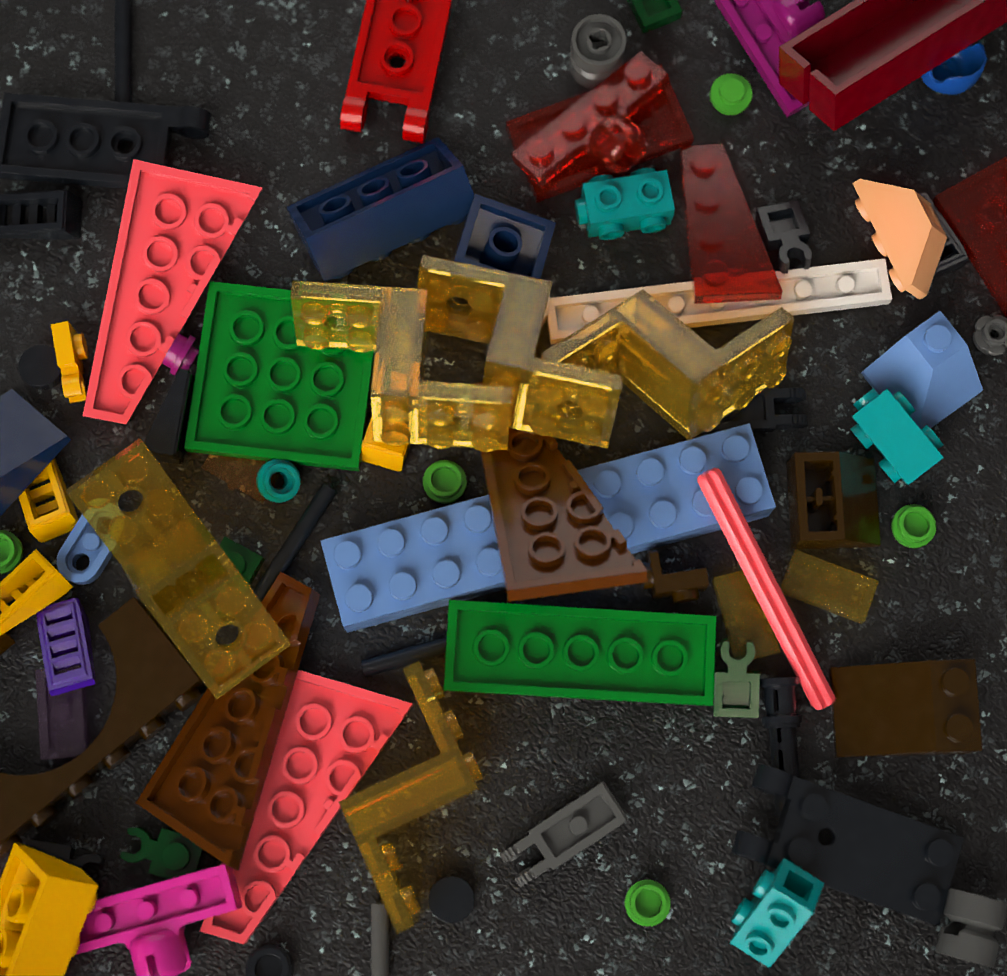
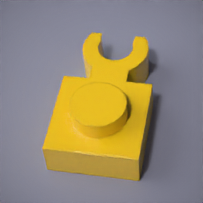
M68 321L51 324L57 365L61 369L64 397L69 398L70 404L86 401L87 391L83 379V374L85 373L82 362L83 359H88L85 337L83 333L78 334Z

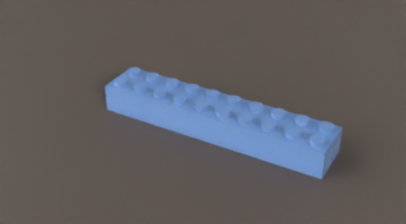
M750 423L577 470L603 506V514L615 530L619 529L626 539L627 548L631 554L722 530L697 482V477L709 469L717 468L722 471L747 522L768 517L776 508ZM488 495L320 540L342 625L347 633L447 606L449 600L465 601L505 590Z

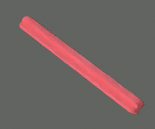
M713 468L703 472L697 477V482L796 677H799V683L810 705L816 710H822L835 702V695L722 471Z

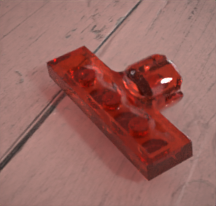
M640 51L513 151L511 154L514 163L540 188L585 154L593 155L611 172L624 173L629 171L631 167L621 159V156L624 154L633 163L638 164L648 147L645 131L632 121L630 117L670 86L669 75Z

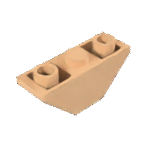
M858 179L853 182V186L859 196L855 200V205L861 216L867 222L871 221L876 231L871 237L878 251L884 257L888 256L893 266L889 270L893 283L900 292L906 290L919 300L928 295L947 240V236L930 202L912 189Z

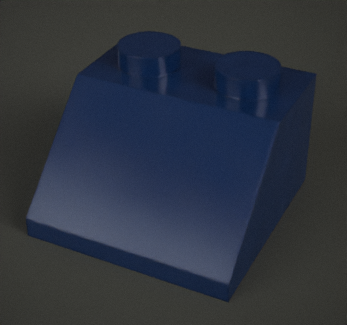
M475 194L453 254L443 290L524 318L537 292L556 222Z

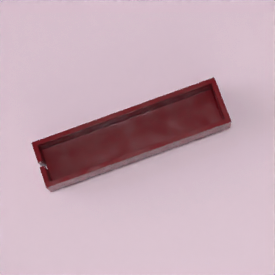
M854 0L779 46V84L803 105L809 102V110L833 131H836L1006 23L1007 0Z

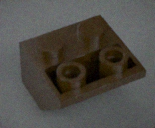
M840 451L794 453L786 463L791 549L880 547L875 459Z

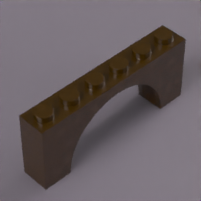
M132 597L98 625L110 645L116 666L117 681L111 713L97 738L79 756L51 771L33 775H10L0 771V859L10 855L14 842L23 843L20 836L31 827L35 826L36 829H40L52 821L59 814L56 807L69 796L75 800L91 789L96 783L93 777L107 766L109 770H112L123 763L131 755L128 748L141 737L147 741L162 731L167 725L164 719L177 708L181 712L185 711L202 697L203 694L199 690L207 684L206 681L143 603L135 597Z

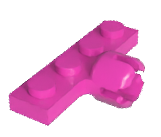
M221 864L96 899L95 906L87 914L81 930L80 944L76 954L122 943L130 950L136 976H177L185 972L192 964L184 934L186 925L243 907L233 868L226 864Z

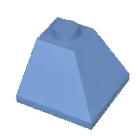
M938 311L906 334L861 372L878 394H881L886 389L892 395L900 391L916 410L910 417L920 429L926 425L930 428L934 427L983 391L967 343L941 311Z

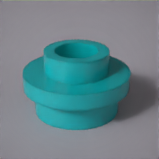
M270 460L263 464L257 473L256 484L258 491L268 501L276 503L286 502L292 499L300 488L301 479L299 471L289 461ZM276 472L280 473L284 478V484L279 489H275L271 485V477Z

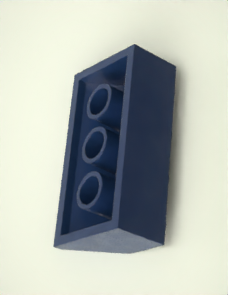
M437 137L286 208L316 269L324 282L330 279L343 278L349 275L354 268L366 262L382 260L389 256L392 250L407 243L423 241L431 232L441 227L456 225L465 221L474 198V193L464 166L440 138Z

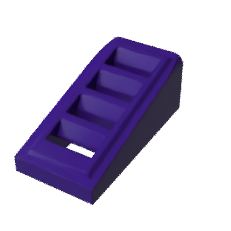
M77 598L68 599L48 605L37 612V627L47 686L51 697L96 684L89 618L80 600ZM81 664V668L59 674V670Z

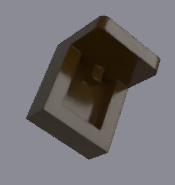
M648 550L645 556L646 562L643 563L648 570L647 582L642 583L643 589L651 588L653 600L673 597V603H684L700 599L699 592H704L709 586L706 568L662 575L658 550Z

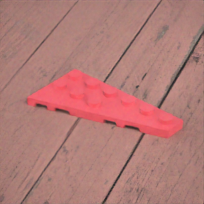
M133 159L83 411L84 417L128 424L161 367L169 348L177 335L180 334L263 187Z
M298 670L238 871L233 869L243 907L235 911L203 919L201 932L243 945L248 942L408 714L413 703Z

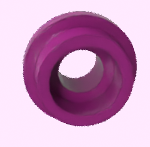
M181 334L177 335L162 362L163 365L171 369L170 374L175 376L179 369H190L199 353V349L193 347L196 340L195 337L190 335L189 338H186Z

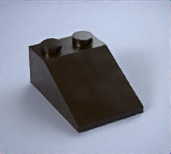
M975 659L928 660L829 668L830 686L835 695V702L832 704L835 758L969 754L983 751Z

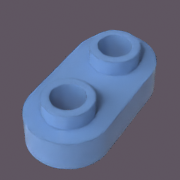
M109 501L94 502L84 510L57 555V568L65 579L77 585H86L99 578L126 535L128 520L125 513L116 504ZM104 519H112V529L105 533L100 532V523ZM82 556H88V567L81 571L77 570V560Z

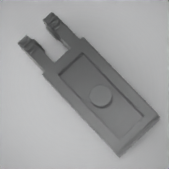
M603 781L527 831L529 833L528 836L499 855L504 863L513 861L522 855L525 849L536 844L545 859L519 873L515 881L519 887H522L549 868L552 870L556 869L629 819Z

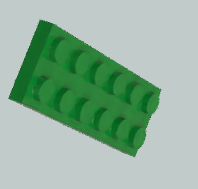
M449 600L443 691L713 706L716 616Z

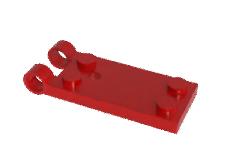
M366 0L341 110V129L363 132L369 99L408 105L404 118L402 140L424 144L453 0ZM393 57H402L405 60V64L400 68L392 67L389 62Z

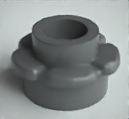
M999 314L993 317L985 315L979 318L974 325L975 331L973 333V341L976 348L988 355L997 356L1003 354L1007 348V318ZM996 331L998 337L993 338L990 332Z

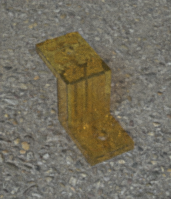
M423 255L419 266L413 328L490 344L485 361L477 421L608 449L624 376L538 358L543 340L552 282ZM452 298H463L468 301V304H459ZM563 401H572L580 406H569L563 403Z
M308 281L292 282L291 303L297 346H307L316 350L325 348L351 349L360 353L375 351L371 385L373 441L384 442L392 446H401L408 443L429 445L437 449H446L452 446L474 448L482 452L508 450L512 387L424 381L428 349V290Z
M642 289L541 353V412L553 422L565 413H571L578 409L585 400L599 391L609 389L619 379L690 441L703 431H711L719 424L722 418L736 409L741 410L752 401L753 397L768 387H776L784 379L787 373L788 352L792 343L791 334L794 317L781 307L716 350Z
M141 438L65 490L120 563L139 598L216 699L292 645ZM129 490L140 492L142 494V502L136 510L125 512L119 509L118 500L124 492ZM225 625L237 626L239 633L234 642L228 645L216 643V633L221 627Z
M420 661L403 668V671L441 754L339 802L397 934L418 923L415 914L419 913L422 908L412 886L402 887L396 871L403 868L393 844L389 842L383 844L381 838L479 792L475 782L483 779L472 752L462 755L456 742L464 738L452 709L443 713L438 700L445 697L433 668L424 671Z

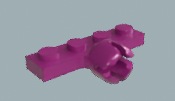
M714 0L786 117L788 118L808 106L809 102L803 105L779 84V46L826 18L821 2L818 1L810 5L809 0Z

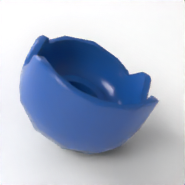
M977 42L974 45L968 46L922 75V80L931 90L940 94L954 96L967 91L976 84L988 59L983 44Z

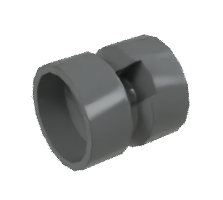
M603 14L589 15L580 20L573 30L569 57L570 73L575 81L584 88L593 90L605 89L614 84L621 74L627 39L625 30L620 22L611 16Z
M949 889L943 913L949 919V923L940 927L935 952L995 969L1001 945L995 938V933L1004 930L1007 917V903L965 891Z

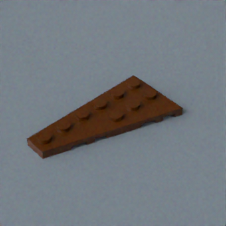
M507 378L469 383L470 399L508 602L647 582L648 570L640 559L636 560L627 548V541L619 529L615 530L603 514V506L569 459L565 460L560 453L557 441L550 432L546 433L536 418V411L514 380Z
M282 572L277 576L136 801V804L237 871L240 867L320 598V594Z

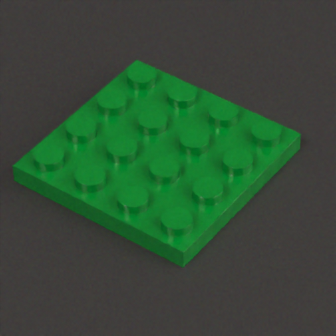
M209 281L184 449L191 453L262 461L279 459L298 465L360 471L361 445L365 435L382 306L381 300Z

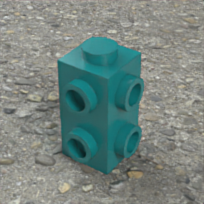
M642 168L625 177L614 178L612 175H599L591 178L588 183L582 184L581 199H575L578 224H586L588 238L599 236L601 240L619 238L627 231L641 229L642 233H654L665 229L666 225L671 224L675 212L667 170L655 171L653 168Z
M873 388L853 404L858 412L851 417L856 425L850 430L866 449L874 445L884 459L878 462V464L894 484L902 479L906 485H909L944 458L938 451L943 446V443L928 425L922 429L918 427L910 417L916 410L900 391L892 395L886 389L881 394H878Z
M783 858L773 873L768 870L762 873L752 891V894L755 895L752 901L744 898L737 907L731 919V922L737 926L730 944L770 968L814 913L824 883Z

